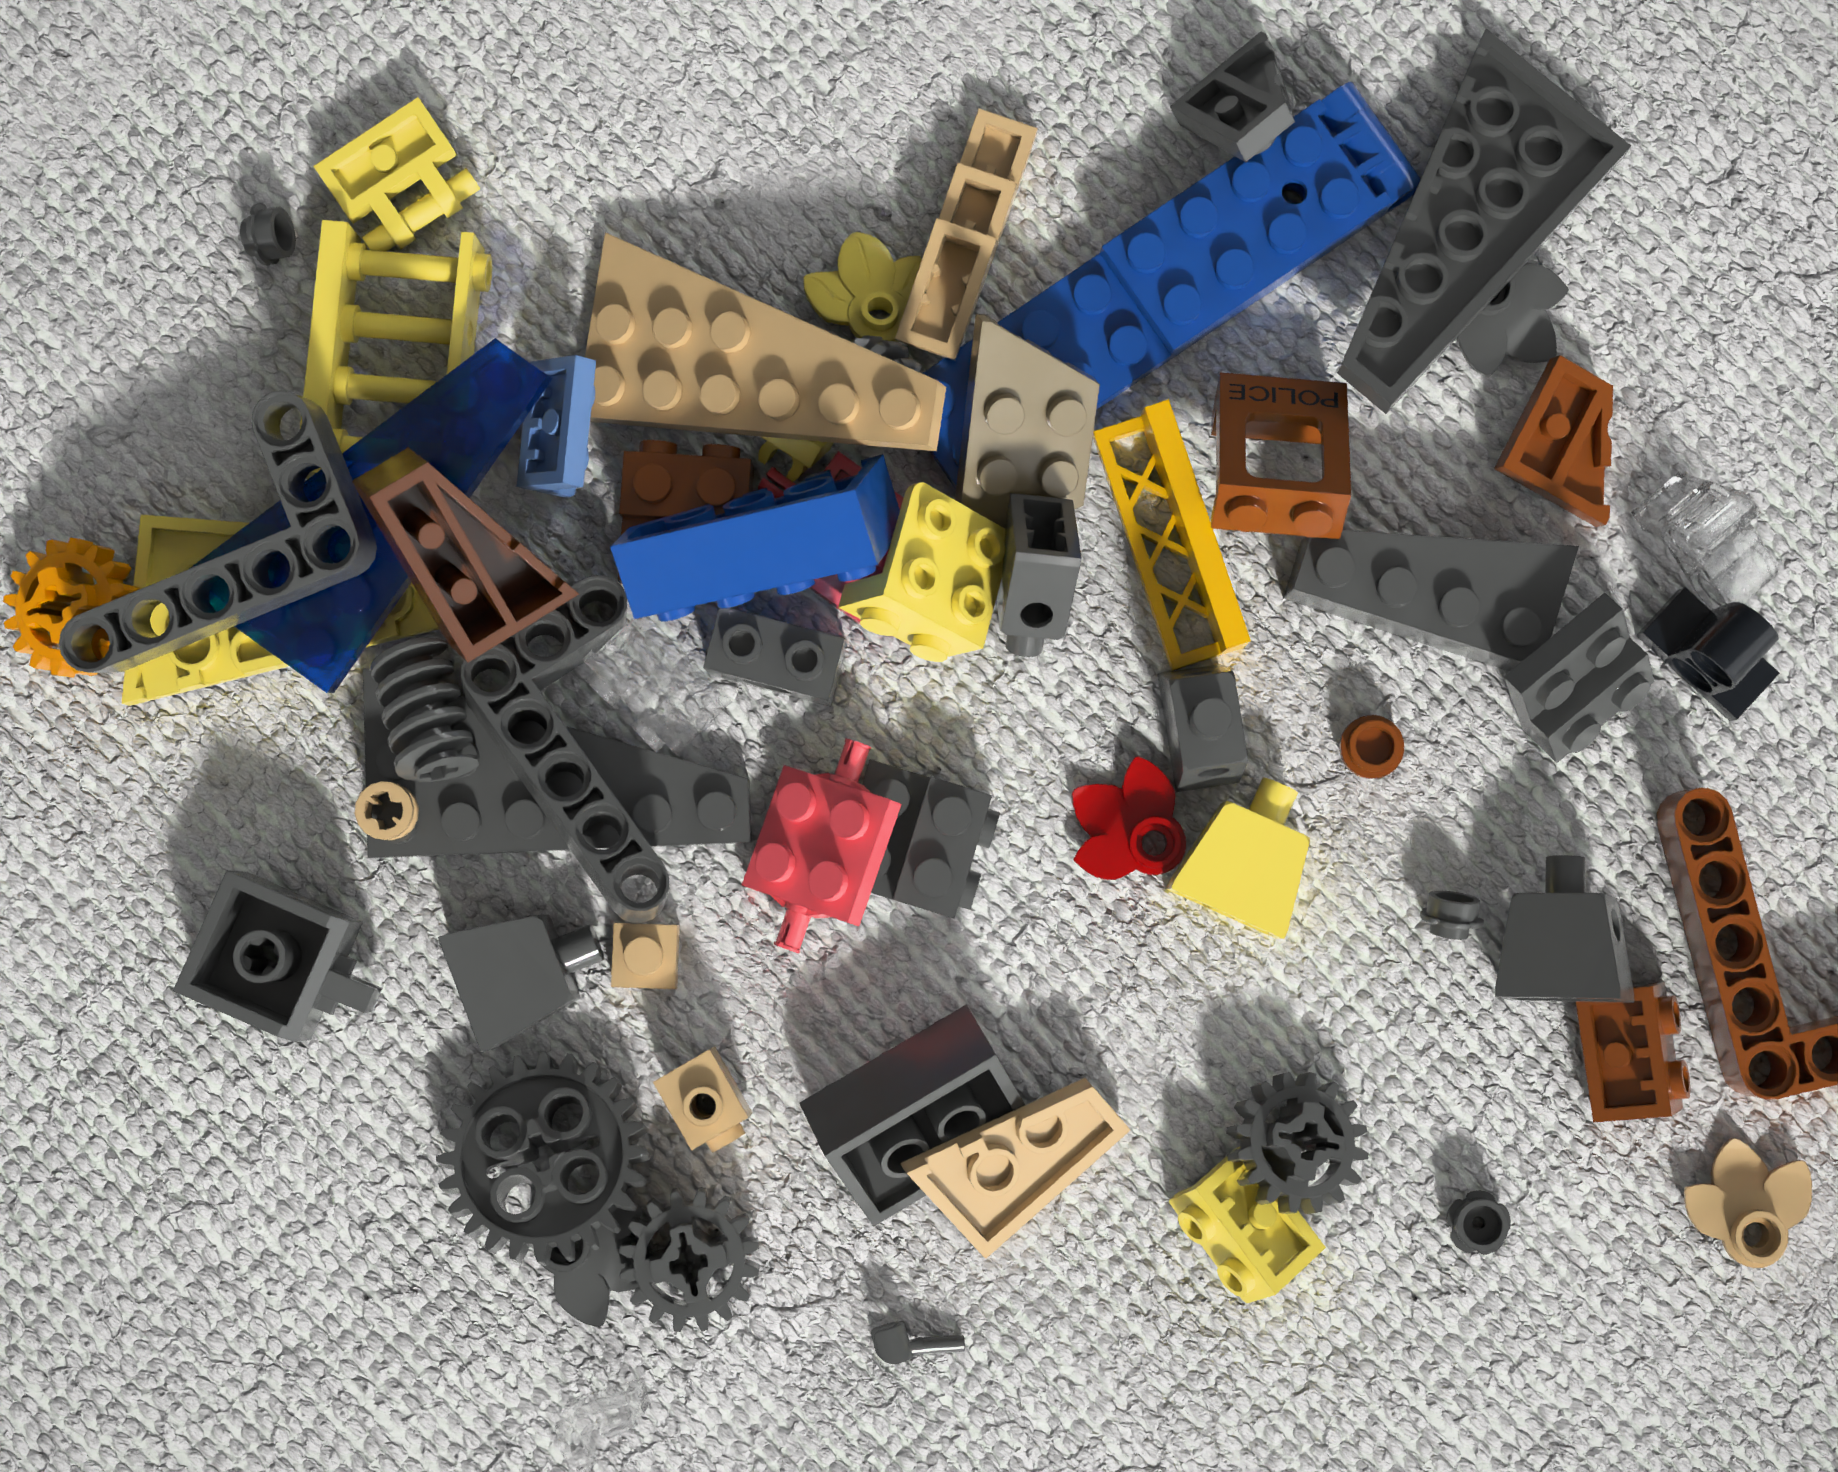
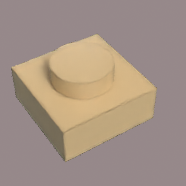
M613 923L611 987L677 989L680 925Z

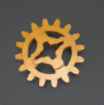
M70 537L68 543L51 539L46 541V554L29 551L26 554L27 563L31 568L27 573L12 571L10 577L20 587L17 594H9L3 597V602L9 606H14L16 610V615L7 619L4 622L5 629L20 631L21 636L16 640L13 648L16 652L32 654L29 663L31 667L50 670L51 675L73 678L75 674L89 676L98 674L78 671L68 665L61 655L60 646L56 643L59 644L60 634L66 623L75 616L140 589V587L123 583V580L131 571V567L129 564L113 561L115 553L113 549ZM82 567L86 569L89 573L83 572ZM103 628L97 630L91 644L93 653L99 660L104 658L110 645L109 636Z

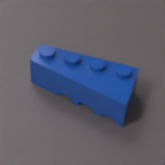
M881 454L861 460L862 469L857 475L834 481L830 469L805 476V481L787 488L783 492L784 496L774 498L773 492L768 491L767 488L743 494V496L726 503L723 506L725 512L723 514L716 515L713 506L708 504L629 527L610 548L634 619L657 614L659 621H671L689 615L695 611V606L716 601L718 608H730L750 601L755 597L754 592L776 588L779 595H788L808 589L815 584L814 579L837 574L838 580L845 582L872 574L876 571V565L879 564L890 548L900 512L884 455Z

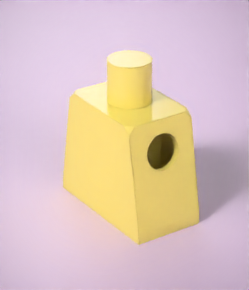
M1263 777L1249 809L1229 801L1222 802L1170 878L1165 889L1275 939H1284L1289 928L1310 837L1284 826L1298 792L1284 784Z

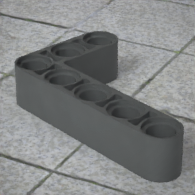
M279 390L270 392L262 397L253 409L251 419L253 432L291 527L75 616L66 623L59 639L61 655L68 665L78 671L87 673L113 674L124 672L358 576L369 569L376 556V539L357 490L352 483V477L329 419L322 407L312 400L295 393ZM298 408L302 417L301 429L293 438L284 440L280 431L281 419L289 410ZM321 468L326 477V488L321 497L310 502L304 493V482L310 472ZM339 529H345L350 536V551L345 559L335 563L328 554V542L333 533ZM283 553L289 561L290 573L286 582L276 588L269 579L268 570L273 558ZM220 578H223L229 586L230 596L226 606L217 612L210 604L209 593L213 584ZM163 603L169 611L170 620L165 632L158 636L151 628L150 618L154 608ZM103 628L109 636L110 645L104 658L99 660L93 653L91 644L94 634L97 630Z
M591 575L571 586L579 593L576 597L469 663L463 660L461 665L462 690L469 708L613 911L621 919L628 922L645 923L654 919L663 910L669 892V874L665 865L540 692L614 644L622 636L626 626L627 596L623 587L615 579L608 576ZM601 601L613 608L615 614L604 622H593L582 614L581 609L588 603ZM540 635H549L556 638L561 643L562 648L552 656L541 657L533 654L527 646L533 638ZM487 669L501 671L509 679L502 689L495 692L483 691L473 681L480 672ZM523 720H532L539 723L545 729V734L535 743L522 744L511 737L510 731L516 723ZM568 771L580 778L583 784L582 788L571 796L561 797L553 794L546 785L548 779L553 774ZM606 823L617 830L620 839L611 848L596 849L585 841L583 834L591 825ZM643 875L654 882L657 894L649 901L636 903L623 895L620 886L628 877Z

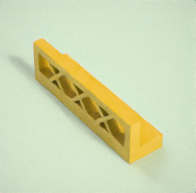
M1169 399L1144 407L1139 417L1093 431V440L1171 671L1244 648L1251 640L1213 528H1211V522ZM1144 432L1151 458L1142 476L1117 465L1110 442ZM1154 466L1162 487L1147 480ZM1123 479L1136 485L1130 500ZM1142 489L1167 500L1171 517L1162 535L1137 524L1133 507ZM1174 525L1182 546L1168 539ZM1142 538L1156 544L1150 559ZM1163 548L1187 559L1192 575L1181 595L1157 583L1153 567ZM1194 585L1202 605L1188 599ZM1162 597L1176 603L1170 618ZM1183 607L1207 619L1215 643L1181 654L1173 627Z

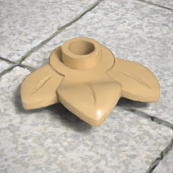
M1736 1138L1728 1139L1713 1159L1710 1172L1711 1184H1693L1684 1188L1686 1212L1688 1218L1700 1233L1722 1240L1726 1252L1733 1260L1751 1268L1767 1267L1778 1261L1784 1254L1788 1244V1230L1803 1220L1809 1212L1812 1202L1811 1174L1807 1163L1803 1160L1788 1162L1768 1171L1765 1163L1747 1144ZM1756 1222L1761 1228L1762 1236L1757 1244L1748 1246L1744 1241L1743 1233L1749 1224Z

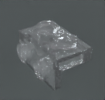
M649 616L638 619L633 617L596 654L591 650L582 659L594 671L585 679L586 682L611 707L621 699L638 716L630 726L655 752H658L666 744L678 755L732 702Z

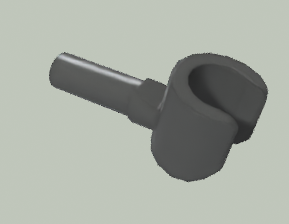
M904 1321L887 1323L871 1330L876 1354L889 1364H899L910 1360L914 1356L925 1353L964 1352L965 1350L963 1335L918 1337L909 1340Z

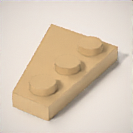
M1083 1078L900 1164L909 1177L986 1259L1123 1138L1130 1129L1088 1080Z

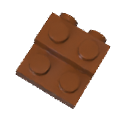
M660 440L640 441L639 452L624 451L619 514L622 517L621 535L629 527L708 504L713 506L716 515L725 513L723 506L726 503L743 496V494L753 492L754 465L752 460L740 458L741 449L731 445H703L702 456L677 454L678 445L672 442ZM618 572V582H619L620 584H622V581H621V578H620V575H619V572Z

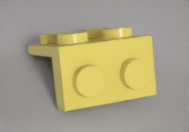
M924 482L910 485L904 494L883 572L845 584L838 608L861 619L860 625L866 630L879 635L893 636L910 645V651L914 655L928 661L942 662L950 656L983 649L1002 579L1003 557L1005 554V528Z

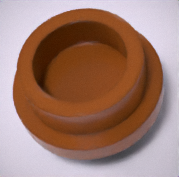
M1366 715L1352 721L1343 731L1339 743L1340 756L1345 766L1355 775L1366 779L1381 778L1393 772L1400 764L1404 754V740L1398 727L1389 719L1378 715Z

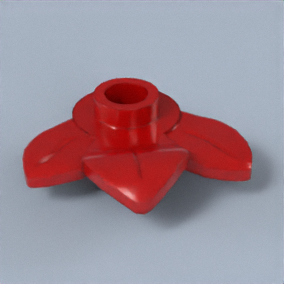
M1135 757L1126 771L1122 788L1115 785L1091 784L1080 786L1073 790L1072 800L1076 818L1082 828L1091 836L1090 839L1084 842L1074 857V862L1084 871L1096 878L1116 880L1134 870L1147 875L1164 874L1174 869L1180 863L1186 850V836L1182 826L1172 817L1175 806V790L1169 779L1157 766L1146 759ZM1155 831L1163 836L1165 848L1161 854L1152 856L1143 850L1142 838L1147 832Z

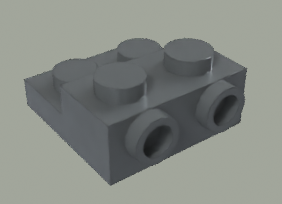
M1603 593L1504 676L1523 731L1556 763L1569 753H1578L1587 748L1596 739L1604 723L1617 712L1629 711L1636 707L1646 697L1651 684L1654 682L1648 654L1630 638L1623 609L1606 593Z
M870 759L862 785L875 795L902 804L871 893L955 919L958 907L971 910L982 873L970 870V866L977 845L990 848L1000 812L988 809L992 795Z

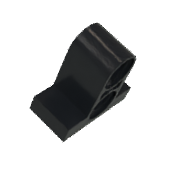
M1686 587L1677 590L1636 635L1729 721L1737 720L1780 674L1763 658L1779 640L1777 632L1763 616L1740 602H1731L1710 610Z

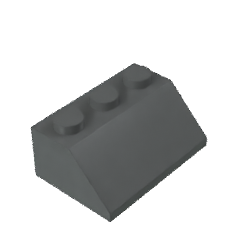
M967 1004L799 1103L824 1156L873 1226L926 1196L905 1172L900 1163L1025 1106Z

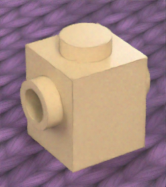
M715 1046L653 1081L691 1151L707 1143L713 1153L746 1133L740 1122L749 1118L753 1112ZM700 1093L708 1094L714 1099L716 1104L714 1113L704 1112L699 1107L698 1096Z

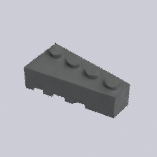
M1342 530L1340 539L1304 537L1301 540L1283 599L1511 671L1551 638L1579 546Z

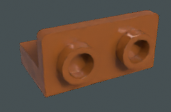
M1664 982L1634 986V1003L1576 1002L1593 1123L1670 1117L1683 1109L1682 1099L1690 1098L1691 1085L1688 1067L1684 1059L1676 1060L1673 1034H1680L1681 1032L1680 1009L1676 996H1667Z

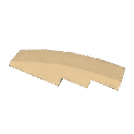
M978 109L961 161L957 163L939 218L935 220L895 337L896 341L954 361L956 360L1037 137L1038 128Z

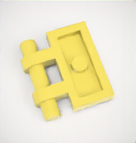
M419 97L313 166L353 224L372 211L376 213L382 224L362 236L368 248L376 251H388L396 245L403 249L416 240L413 235L415 232L443 214L450 218L463 209L460 204L462 201L480 190V187L467 168L447 181L443 179L437 168L457 156V154ZM422 180L429 193L398 213L390 199L417 181Z

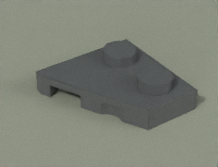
M1262 31L1170 106L1180 126L1244 162H1247L1254 155L1267 150L1274 143L1275 138L1295 122L1276 53L1266 33Z

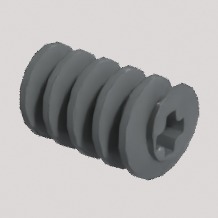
M415 638L395 644L381 652L372 661L369 668L373 681L378 683L375 691L377 700L380 705L385 707L381 715L385 728L391 731L387 739L391 752L397 754L393 763L397 776L405 780L418 782L448 780L475 770L480 765L477 755L457 754V751L469 746L473 742L470 731L451 730L452 727L462 723L467 718L463 707H445V704L457 699L461 692L458 684L451 682L439 683V681L451 676L455 671L451 660L433 659V657L440 655L449 648L447 642L439 638Z

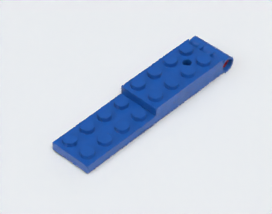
M1352 81L1331 92L1324 99L1317 100L1295 115V122L1278 135L1274 143L1267 150L1254 155L1247 162L1234 156L1104 244L1098 255L997 323L1025 340L1029 339L1043 347L1059 360L1065 363L1069 362L1093 376L1100 384L1097 409H1099L1386 213L1403 204L1414 195L1421 178ZM1286 190L1296 191L1301 196L1302 202L1290 204L1285 201L1282 192ZM973 339L960 347L955 361L944 358L922 373L946 386L937 451L929 452L955 489L957 485Z

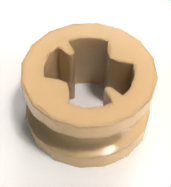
M380 781L369 785L360 793L355 804V817L358 825L364 833L376 839L396 840L402 838L413 830L418 821L419 807L416 797L409 789L393 782ZM386 793L389 794L391 802L400 803L403 807L402 817H392L396 825L389 829L385 828L383 820L373 819L371 815L372 805H382L378 797Z

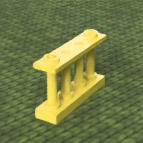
M322 220L303 397L312 400L324 410L345 462L381 464L409 447L437 469L459 490L461 488V478H469L471 476L474 448L472 440H465L480 291L489 292L492 281L491 254L484 253L485 249L474 233L461 232L459 257L457 258L367 250L366 244L361 243V238L348 222ZM366 275L456 283L452 319L361 312L360 306L354 305L357 281H364ZM360 337L447 344L449 345L446 381L355 374L353 367H348L350 343H357ZM353 399L441 406L443 407L440 442L437 444L348 436L347 430L341 429L344 405H351ZM321 468L313 470L306 477L311 482L327 483Z

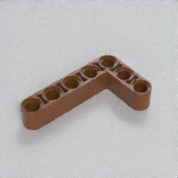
M1710 788L1683 790L1667 796L1660 804L1656 814L1657 828L1721 1073L1726 1084L1735 1092L1765 1100L1781 1099L1838 1085V1016L1789 1027L1736 823L1727 799L1718 791ZM1690 801L1697 803L1705 814V824L1698 835L1692 834L1683 823L1682 814L1685 806ZM1708 863L1715 866L1721 875V887L1713 897L1707 896L1699 885L1700 872ZM1724 926H1729L1735 932L1738 941L1735 954L1727 960L1719 955L1715 941L1718 932ZM1745 988L1754 1000V1009L1752 1015L1741 1023L1736 1019L1732 1011V1002L1734 996ZM1825 1037L1832 1047V1057L1830 1063L1825 1068L1819 1070L1812 1060V1049L1820 1038ZM1763 1052L1770 1062V1073L1762 1084L1756 1085L1752 1082L1749 1075V1065L1751 1059L1756 1054Z

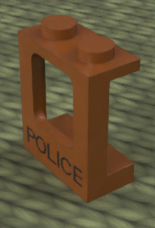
M1220 372L1211 416V435L1216 436V495L1211 515V528L1340 539L1351 499L1347 383ZM1246 438L1321 444L1322 480L1318 482L1258 478L1250 475L1246 470Z

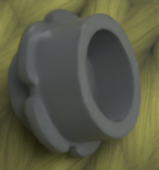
M262 203L253 205L250 209L251 215L244 219L240 225V238L245 251L250 256H255L265 266L277 264L280 258L292 256L295 250L296 237L294 226L288 213L282 207L267 209L266 205Z
M1431 891L1428 895L1427 908H1423L1420 912V918L1431 924L1430 933L1442 938L1464 940L1468 938L1470 928L1479 929L1484 925V920L1478 918L1480 900L1464 893Z
M1482 1190L1471 1191L1467 1193L1465 1199L1455 1200L1449 1207L1446 1217L1447 1224L1452 1229L1450 1232L1452 1242L1457 1248L1466 1253L1478 1251L1480 1254L1487 1255L1497 1251L1504 1244L1511 1226V1218L1506 1206L1501 1203L1498 1204L1491 1193ZM1475 1217H1481L1484 1221L1480 1229H1475L1472 1225Z

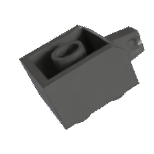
M226 870L173 992L274 1036L293 1042H301L312 1039L323 1012L330 1015L334 1014L338 1003L363 1013H372L383 988L352 974L357 960L348 957L363 924L362 921L249 872ZM263 945H275L274 953L279 956L276 967H267L269 960L260 954Z

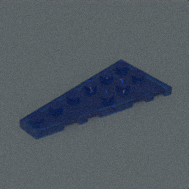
M496 338L343 452L342 455L352 480L409 447L470 498L553 378ZM322 469L304 482V493L310 502L321 497L325 491L327 482ZM360 495L359 498L373 530L377 545L375 560L369 569L358 576L234 626L326 693H335L411 583L407 573ZM281 500L191 568L290 528L291 525ZM339 529L333 533L328 542V554L335 563L345 559L350 551V536L345 529ZM283 553L273 558L268 570L269 579L277 588L286 582L290 573L289 561ZM220 578L213 584L209 593L210 604L217 612L226 606L230 596L229 586L223 578Z

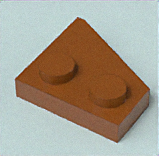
M1561 355L1550 358L1494 469L1594 527L1606 525L1610 518V505H1604L1605 467L1611 466L1612 441L1608 435V423L1613 415V385Z

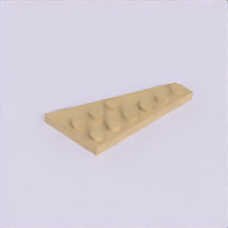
M605 232L585 358L596 360L594 378L595 400L591 408L590 422L937 451L946 386L938 380Z

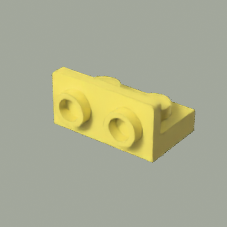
M1226 1156L1196 1184L1176 1193L1169 1200V1203L1178 1214V1222L1183 1232L1192 1241L1200 1244L1218 1267L1217 1273L1223 1285L1231 1293L1239 1296L1245 1303H1250L1276 1295L1326 1247L1299 1211L1292 1214L1279 1213L1278 1198L1271 1204L1260 1205L1255 1202L1260 1186L1257 1183L1240 1186L1237 1180L1247 1170L1244 1162L1228 1161Z

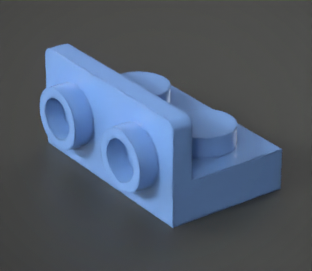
M571 355L529 362L516 487L559 497H572L575 494L576 488L583 487L585 470L589 461L587 446L591 408L595 400L594 378L596 360Z

